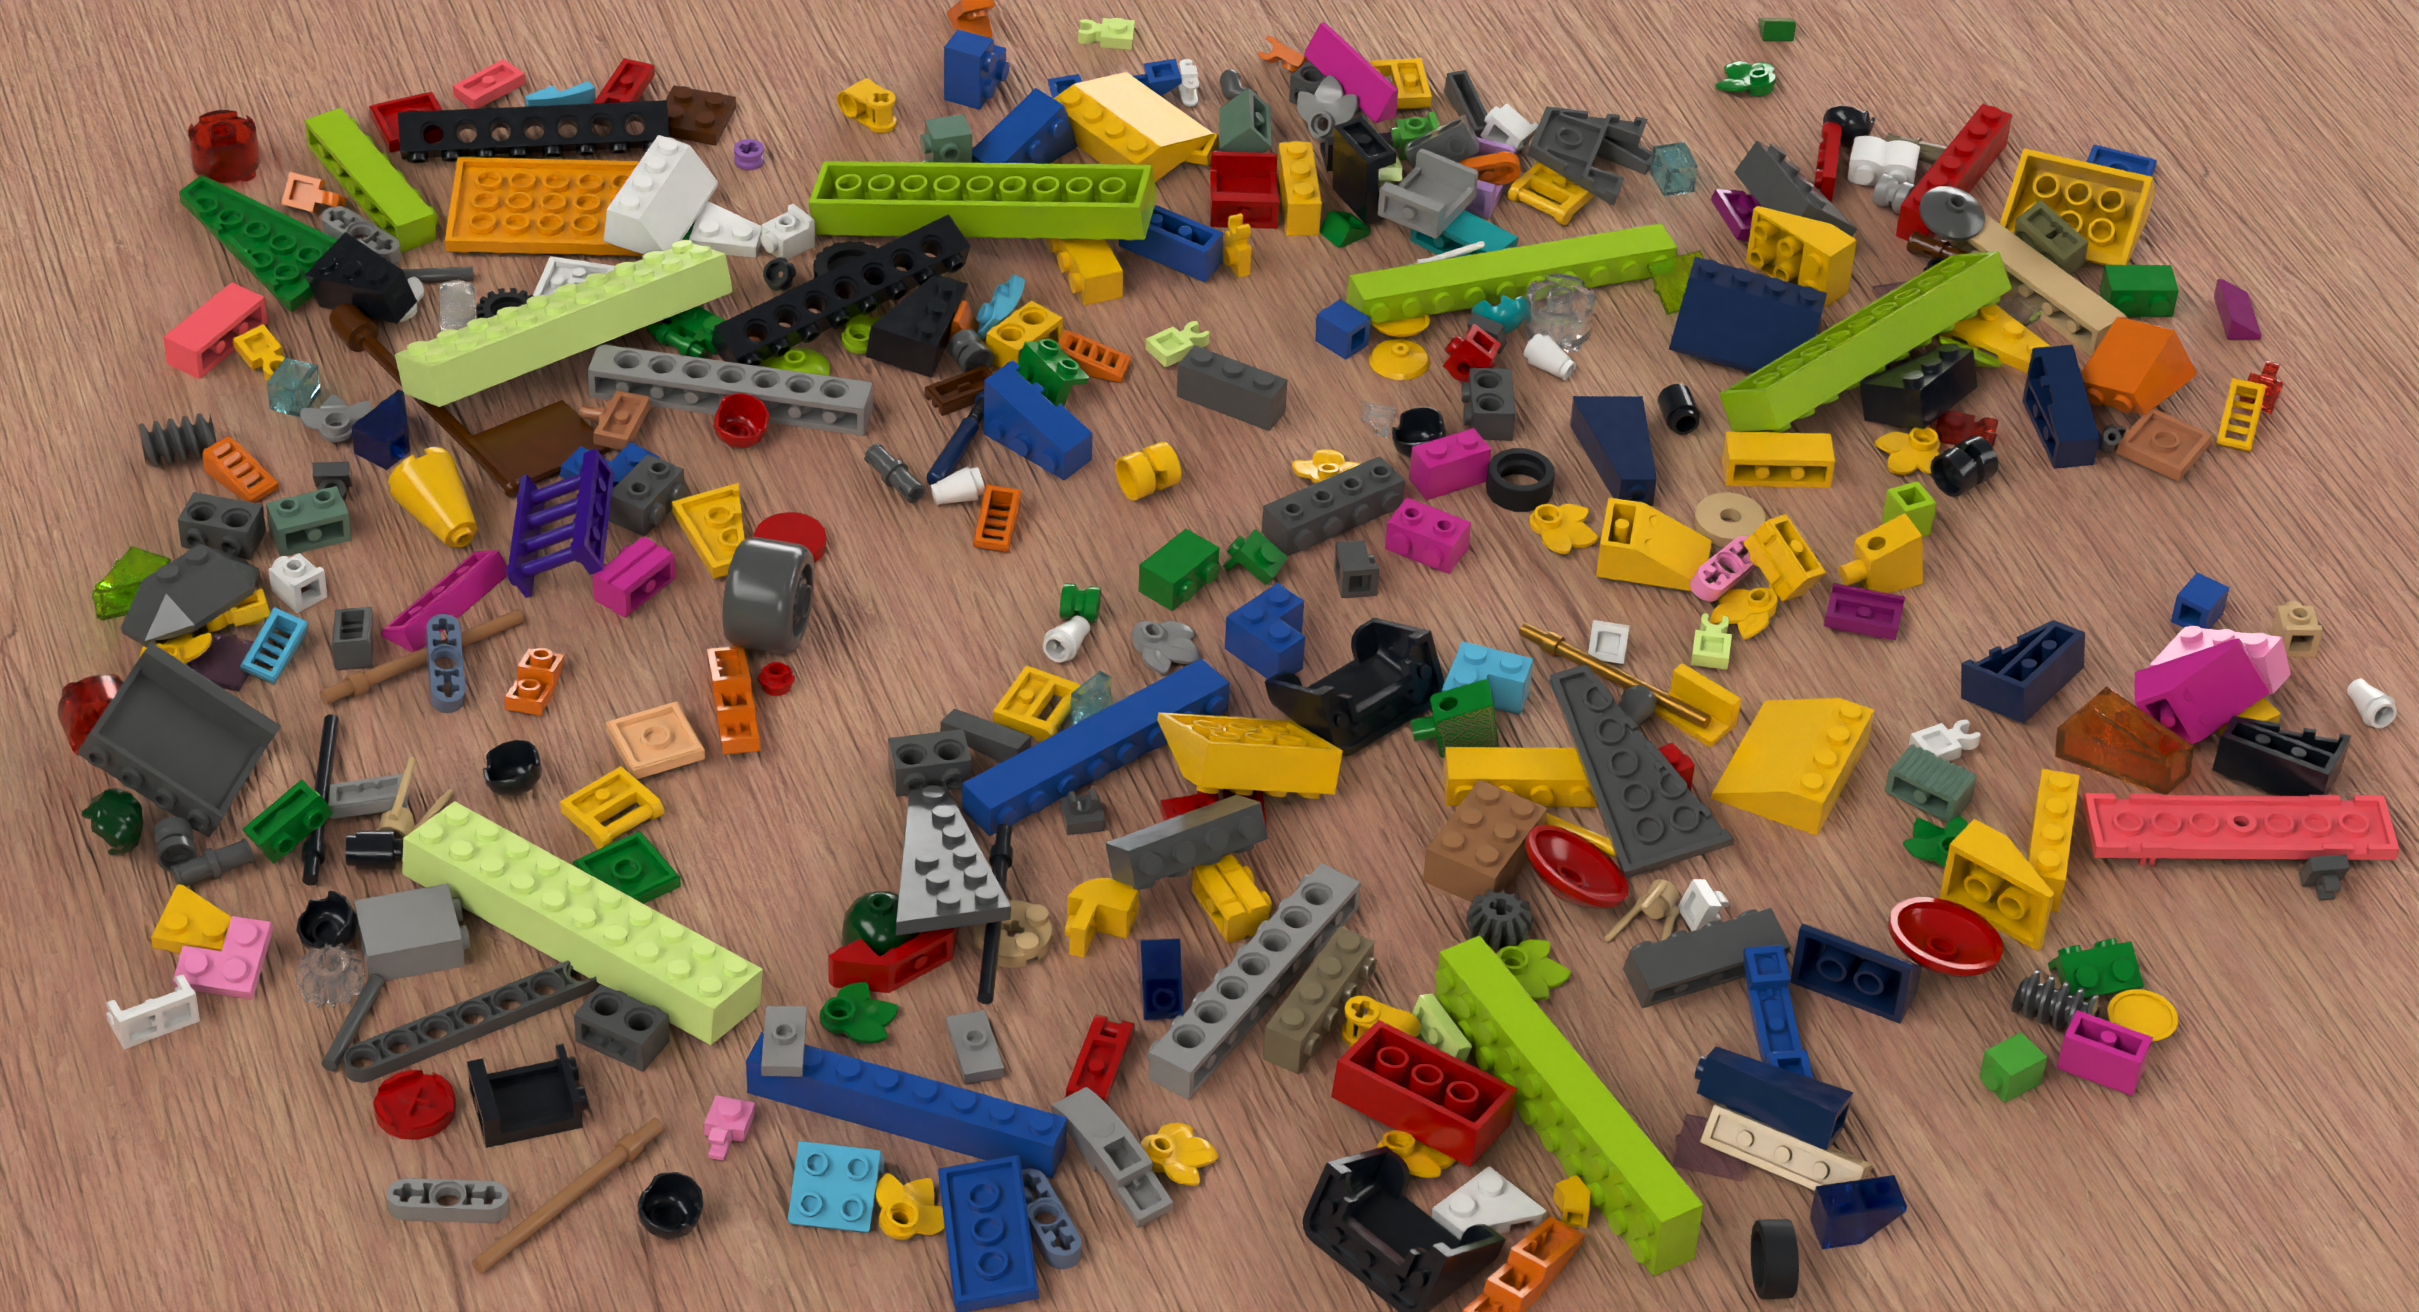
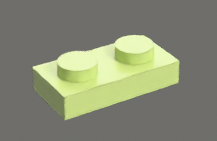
M1433 993L1419 995L1412 1012L1421 1023V1031L1417 1038L1466 1062L1472 1048L1471 1044Z

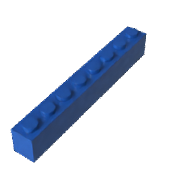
M1201 658L963 782L962 811L987 835L992 836L996 833L998 825L1005 823L1012 826L1025 817L1039 812L1046 806L1067 796L1070 791L1075 792L1095 780L1102 779L1106 774L1121 766L1132 763L1135 759L1153 749L1162 747L1167 743V740L1157 721L1158 712L1220 716L1228 710L1230 683Z
M761 1032L746 1059L747 1093L983 1160L1019 1155L1022 1169L1031 1168L1039 1170L1050 1179H1053L1066 1152L1067 1117L806 1044L803 1077L761 1076L763 1032Z

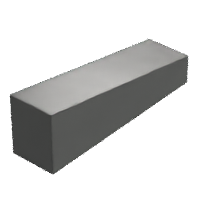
M1467 71L1447 73L1444 93L1458 116L1460 117L1465 114L1476 137L1482 138L1480 135L1487 125L1484 119L1488 114Z
M1608 136L1604 137L1597 154L1601 158L1644 175L1653 167L1657 158V154L1639 144L1635 146Z
M955 708L941 721L940 732L963 729L968 747L1000 763L1031 747L1030 735Z

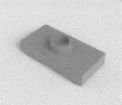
M403 774L331 784L328 806L334 814L330 818L338 819L365 814L372 815L392 810ZM409 786L402 806L404 808H407Z
M766 1006L761 1076L803 1077L807 1007Z
M985 1010L946 1016V1028L964 1084L1004 1077V1067Z

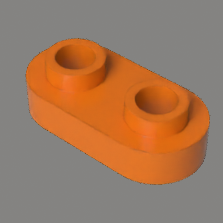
M1506 151L1470 157L1458 162L1477 170L1478 180L1495 185L1514 182L1521 174L1518 156Z

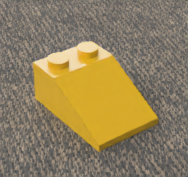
M1973 819L1950 843L1939 898L1957 903L1976 912L1995 929L2039 952L2043 947L2054 892L2008 836Z

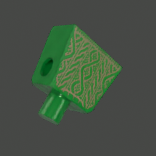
M1488 679L1433 694L1430 697L1432 716L1411 719L1414 742L1436 738L1439 756L1442 758L1445 756V747H1499L1494 704Z

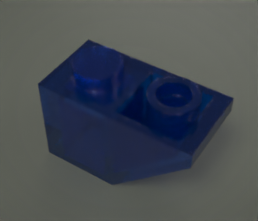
M399 389L351 426L354 454L385 470H388L410 452L405 395Z
M1180 938L1136 939L1138 981L1143 1020L1175 1019L1178 1015L1183 1016Z
M1895 1175L1820 1185L1815 1187L1810 1221L1821 1249L1862 1244L1905 1213L1907 1205Z

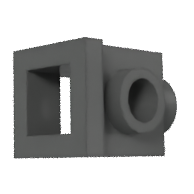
M1365 541L1336 542L1334 572L1341 598L1377 596L1379 567L1378 564H1375L1374 555H1368Z

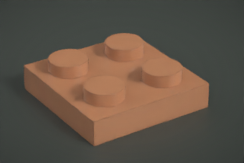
M2152 409L2146 415H2142L2120 440L2116 454L2179 481L2210 446L2213 434L2157 409Z

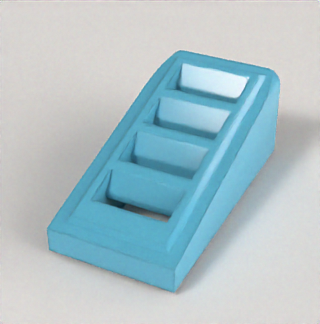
M274 607L240 665V670L275 684L303 642L308 632V622ZM276 630H279L285 634L290 635L291 637L290 639H287L274 632ZM270 639L285 646V648L281 649L267 642ZM266 650L279 656V658L275 660L262 654L261 651ZM257 659L273 666V669L269 671L253 663Z

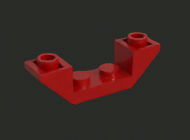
M959 927L922 932L916 938L897 948L890 949L880 957L860 938L828 955L829 983L833 987L843 988L849 984L867 982L869 991L890 993L952 960Z

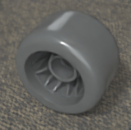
M750 537L740 542L730 563L723 597V631L726 639L731 644L742 648L779 654L791 653L798 648L808 624L814 593V559L807 547L797 543L760 537Z

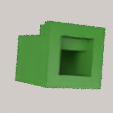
M1428 112V117L1396 119L1395 128H1390V132L1393 138V148L1396 147L1400 160H1408L1405 154L1407 142L1439 127L1435 112Z

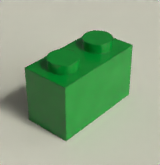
M2105 265L2099 292L2101 298L2127 317H2173L2179 290L2171 265Z
M1184 529L1139 565L1138 592L1173 611L1184 601H1189L1204 585L1216 579L1220 571V548L1192 531Z

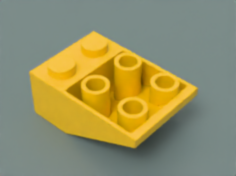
M1757 206L1753 209L1746 262L1771 278H1779L1789 283L1811 287L1827 293L1824 309L1849 291L1857 240L1832 224Z
M1608 497L1596 577L1692 591L1690 581L1699 567L1709 560L1712 540L1646 503Z

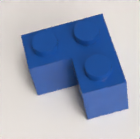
M957 29L944 46V100L980 110L987 99H991L994 96L999 83L1005 81L1008 76L1010 65L1009 62H1006V48L994 45V39Z
M1276 583L1226 616L1224 649L1266 679L1283 671L1296 674L1303 669L1305 636L1301 634L1304 600L1281 584Z

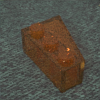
M2106 686L2057 728L2055 757L2154 792L2168 795L2191 774L2194 746Z

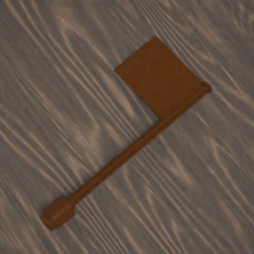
M343 303L335 307L329 317L332 331L352 351L362 352L366 350L402 387L396 358L377 340L378 327L355 305ZM412 397L505 490V495L510 498L516 497L519 492L521 476L527 474L534 483L560 472L561 465L580 446L588 450L597 448L601 455L610 452L609 447L594 444V430L583 419L579 418V415L563 400L472 435L444 406L438 407Z

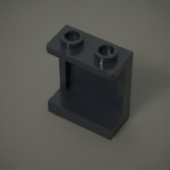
M1363 116L1333 126V190L1366 226L1385 219L1378 215L1379 169L1396 163V151Z
M564 1044L555 1045L556 1059L553 1061L487 1074L483 1058L467 1061L469 1090L486 1148L583 1128L582 1111L588 1110L587 1096L584 1086H576L575 1081L579 1080L576 1059L574 1056L567 1057Z

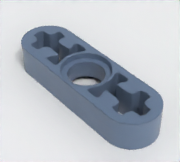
M438 614L429 619L425 636L430 702L436 710L443 713H452L462 707L465 697L461 627L458 620L453 616ZM438 630L446 631L448 635L447 644L440 645L441 636ZM446 657L452 659L456 665L450 669H442L435 664V661ZM444 682H450V694L452 697H445L443 692Z
M1022 1169L1024 1187H1029L1031 1191L1036 1190V1200L1033 1201V1196L1029 1189L1025 1188L1030 1232L1033 1240L1050 1266L1057 1269H1068L1075 1266L1081 1259L1082 1243L1077 1229L1047 1177L1036 1169ZM1042 1213H1050L1057 1220L1050 1224H1042L1036 1221L1035 1217ZM1057 1236H1059V1242L1062 1247L1069 1250L1064 1251L1061 1247H1056Z

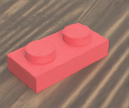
M502 59L454 84L453 96L471 109H479L524 85L525 73Z

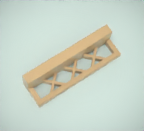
M1721 1103L1713 1106L1700 1140L1702 1144L1848 1205H1853L1863 1178L1869 1176L1873 1167L1872 1163L1831 1146L1827 1150L1818 1148Z

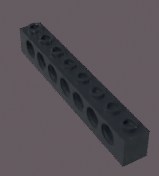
M667 100L398 112L401 159H408L409 163H424L431 157H442V161L454 162L457 161L458 157L474 155L479 158H496V154H509L510 158H527L529 153L542 152L545 157H558L563 155V151H576L577 155L585 156L596 154V150L609 149L612 154H624L630 152L629 148H643V151L647 152L658 135L669 137ZM636 121L644 126V131L639 135H632L625 128L630 122ZM598 123H605L611 128V131L608 135L600 137L595 135L592 129ZM570 124L577 129V133L572 138H564L559 134V129L564 125ZM531 126H538L543 129L544 134L541 138L532 140L525 135V132ZM502 127L509 130L510 136L504 141H497L491 136L492 132ZM464 129H471L475 131L477 136L472 142L465 143L459 140V133ZM435 130L439 131L443 138L437 144H429L424 140L425 135Z
M948 214L716 325L711 343L725 362L759 366L762 361L772 356L777 358L785 355L793 346L801 342L810 343L814 341L822 332L832 327L833 329L843 327L851 318L861 313L863 315L872 313L880 304L890 299L892 301L901 299L909 290L919 285L921 286L934 274L942 275L946 272H957L966 264L971 246ZM925 253L933 254L936 257H929ZM896 267L905 268L907 271L898 270ZM867 281H874L879 285H872ZM838 295H846L850 299H843ZM808 309H817L821 313H813ZM779 323H787L791 327H783ZM749 337H758L762 341H753Z

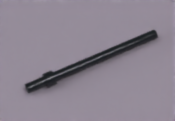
M335 715L324 717L314 791H317L322 796L327 805L339 719ZM326 820L320 828L313 830L308 835V840L303 844L301 859L304 862L302 881L309 886L318 883L320 865L325 861L326 845L323 839Z
M1005 823L997 826L995 844L991 847L989 858L992 872L1004 894L1008 868L1012 866L1014 850L1010 846L1012 827ZM1002 921L986 923L977 997L978 1001L982 1004H990L994 998Z

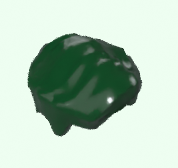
M110 788L91 798V803L82 811V816L85 819H91L92 832L102 837L113 848L108 850V853L110 855L127 853L138 846V839L141 837L143 828L142 806L133 794L119 788Z

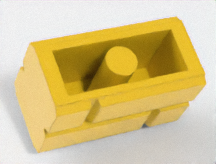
M1787 514L1765 521L1755 530V533L1751 534L1743 542L1749 552L1751 562L1761 569L1769 581L1770 589L1780 597L1782 602L1805 594L1814 583L1818 582L1826 574V571Z
M1233 854L1223 856L1222 860L1215 864H1199L1194 867L1191 891L1226 942L1230 944L1245 939L1246 935L1254 936L1260 924L1264 920L1269 921V913H1272V903L1266 891L1260 892L1257 889L1251 869L1247 865L1241 866Z

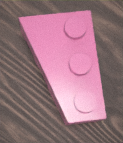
M2199 626L2184 627L2149 665V667L2240 638L2269 685V694H2274L2291 675L2282 637L2270 636L2264 633L2233 632L2230 629H2203Z

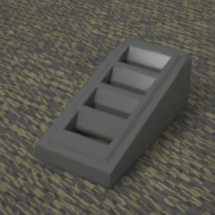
M372 607L335 610L332 652L334 666L337 670L369 668L372 666Z

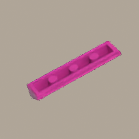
M1320 23L1305 50V58L1326 77L1328 75L1334 76L1341 84L1345 95H1357L1358 107L1375 123L1396 117L1398 89L1327 23Z
M499 550L473 552L386 625L380 632L382 637L411 652L422 649L426 645V627L430 618L438 614H448L457 619L507 576V565Z

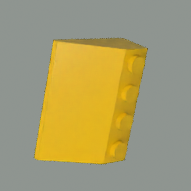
M1127 72L1073 84L1053 98L1065 106L1077 146L1101 164L1152 165L1155 182L1190 157V153L1201 149L1214 137L1211 131Z
M2023 148L1999 224L2014 234L2016 219L2042 200L2088 241L2086 262L2104 266L2128 265L2155 195L2153 177Z
M1842 698L1764 701L1714 788L1711 799L1818 836L1869 742L1874 709Z
M1158 712L1157 721L1183 777L1197 785L1196 789L1198 791L1218 794L1219 789H1230L1235 794L1249 796L1253 795V790L1264 791L1265 794L1274 797H1286L1287 792H1295L1297 795L1309 799H1319L1320 794L1335 795L1343 750L1292 720Z

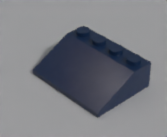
M1695 256L1669 350L1754 373L1816 336L1827 293Z

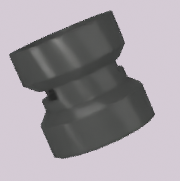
M961 330L949 340L947 351L954 361L959 363L963 372L986 365L988 369L992 366L994 355L988 346L982 343L980 336L974 330Z
M169 817L155 825L153 832L155 845L157 846V860L161 868L171 871L172 865H177L197 857L195 844L193 843V829L188 820L181 817Z

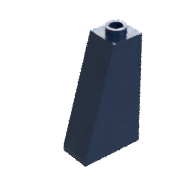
M1573 396L1570 427L1611 496L1615 499L1642 502L1653 506L1657 479L1643 396Z
M1717 1046L1707 1057L1701 1056L1694 1077L1700 1080L1697 1094L1724 1104L1735 1111L1748 1115L1755 1120L1824 1150L1829 1148L1843 1130L1853 1096L1851 1091Z

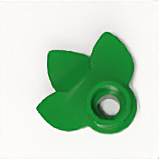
M1735 61L1724 66V71L1728 77L1715 84L1716 89L1728 92L1748 90L1750 95L1763 96L1774 90L1773 85L1776 83L1775 70L1771 64L1762 61L1753 65L1743 61Z
M1956 816L1947 823L1944 829L1921 818H1916L1913 827L1914 838L1905 840L1903 846L1912 856L1921 860L1936 861L1940 866L1945 867L1950 843L1968 826V823L1961 816Z
M867 982L853 983L841 988L837 997L830 998L825 1002L819 1014L820 1024L825 1030L835 1034L844 1033L855 1042L866 1044L879 1043L887 1039V1032L884 1027L889 1025L896 1017L898 1005L869 998L870 992Z

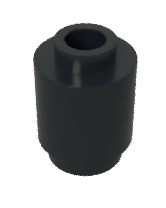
M1673 384L1664 388L1660 392L1657 402L1667 426L1680 435L1693 432L1699 425L1700 411L1690 389L1683 384Z
M395 830L356 831V834H347L346 836L347 866H356V869H395L396 862L403 861V838H396Z

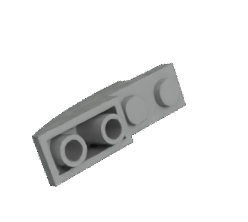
M1085 1087L1052 1104V1110L1055 1114L1067 1117L1068 1134L1092 1170H1099L1137 1228L1173 1210L1174 1202L1152 1171L1153 1162L1126 1125L1097 1094L1088 1087Z

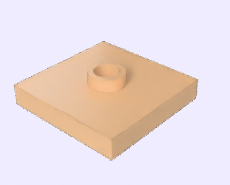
M677 701L606 722V732L629 773L636 779L705 759V749Z

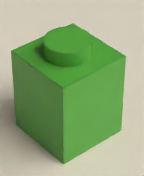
M2020 1032L1985 1050L1979 1078L1987 1089L1993 1091L2006 1103L2042 1083L2047 1056Z

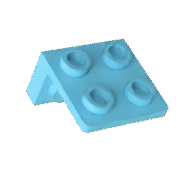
M799 1141L788 1222L792 1225L869 1233L871 1231L878 1174H883L885 1157L881 1150Z

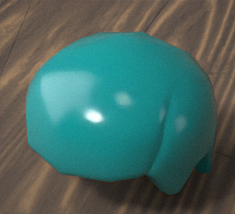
M1502 295L1499 305L1492 306L1488 301L1483 300L1473 306L1472 313L1503 324L1505 334L1518 328L1525 320L1528 304L1524 296H1519L1512 300Z

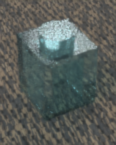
M1680 142L1654 146L1650 173L1662 195L1669 196L1695 192L1698 164L1686 143Z
M285 357L267 382L270 410L301 418V409L310 408L321 392L318 365Z

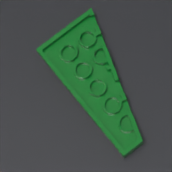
M204 175L199 176L179 191L180 202L290 312H293L314 295L305 275L315 265L316 261L332 247L337 239Z

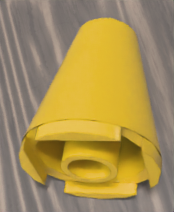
M442 447L424 449L427 454L417 459L412 454L404 459L389 476L388 484L391 487L388 490L389 494L446 546L464 547L468 545L474 538L477 525L453 457L449 451Z

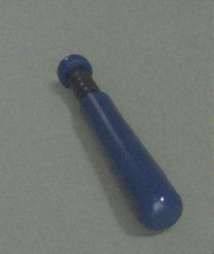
M984 391L976 395L974 408L967 418L962 420L928 471L926 479L929 485L935 484L954 473L970 442L979 430V423L984 417Z

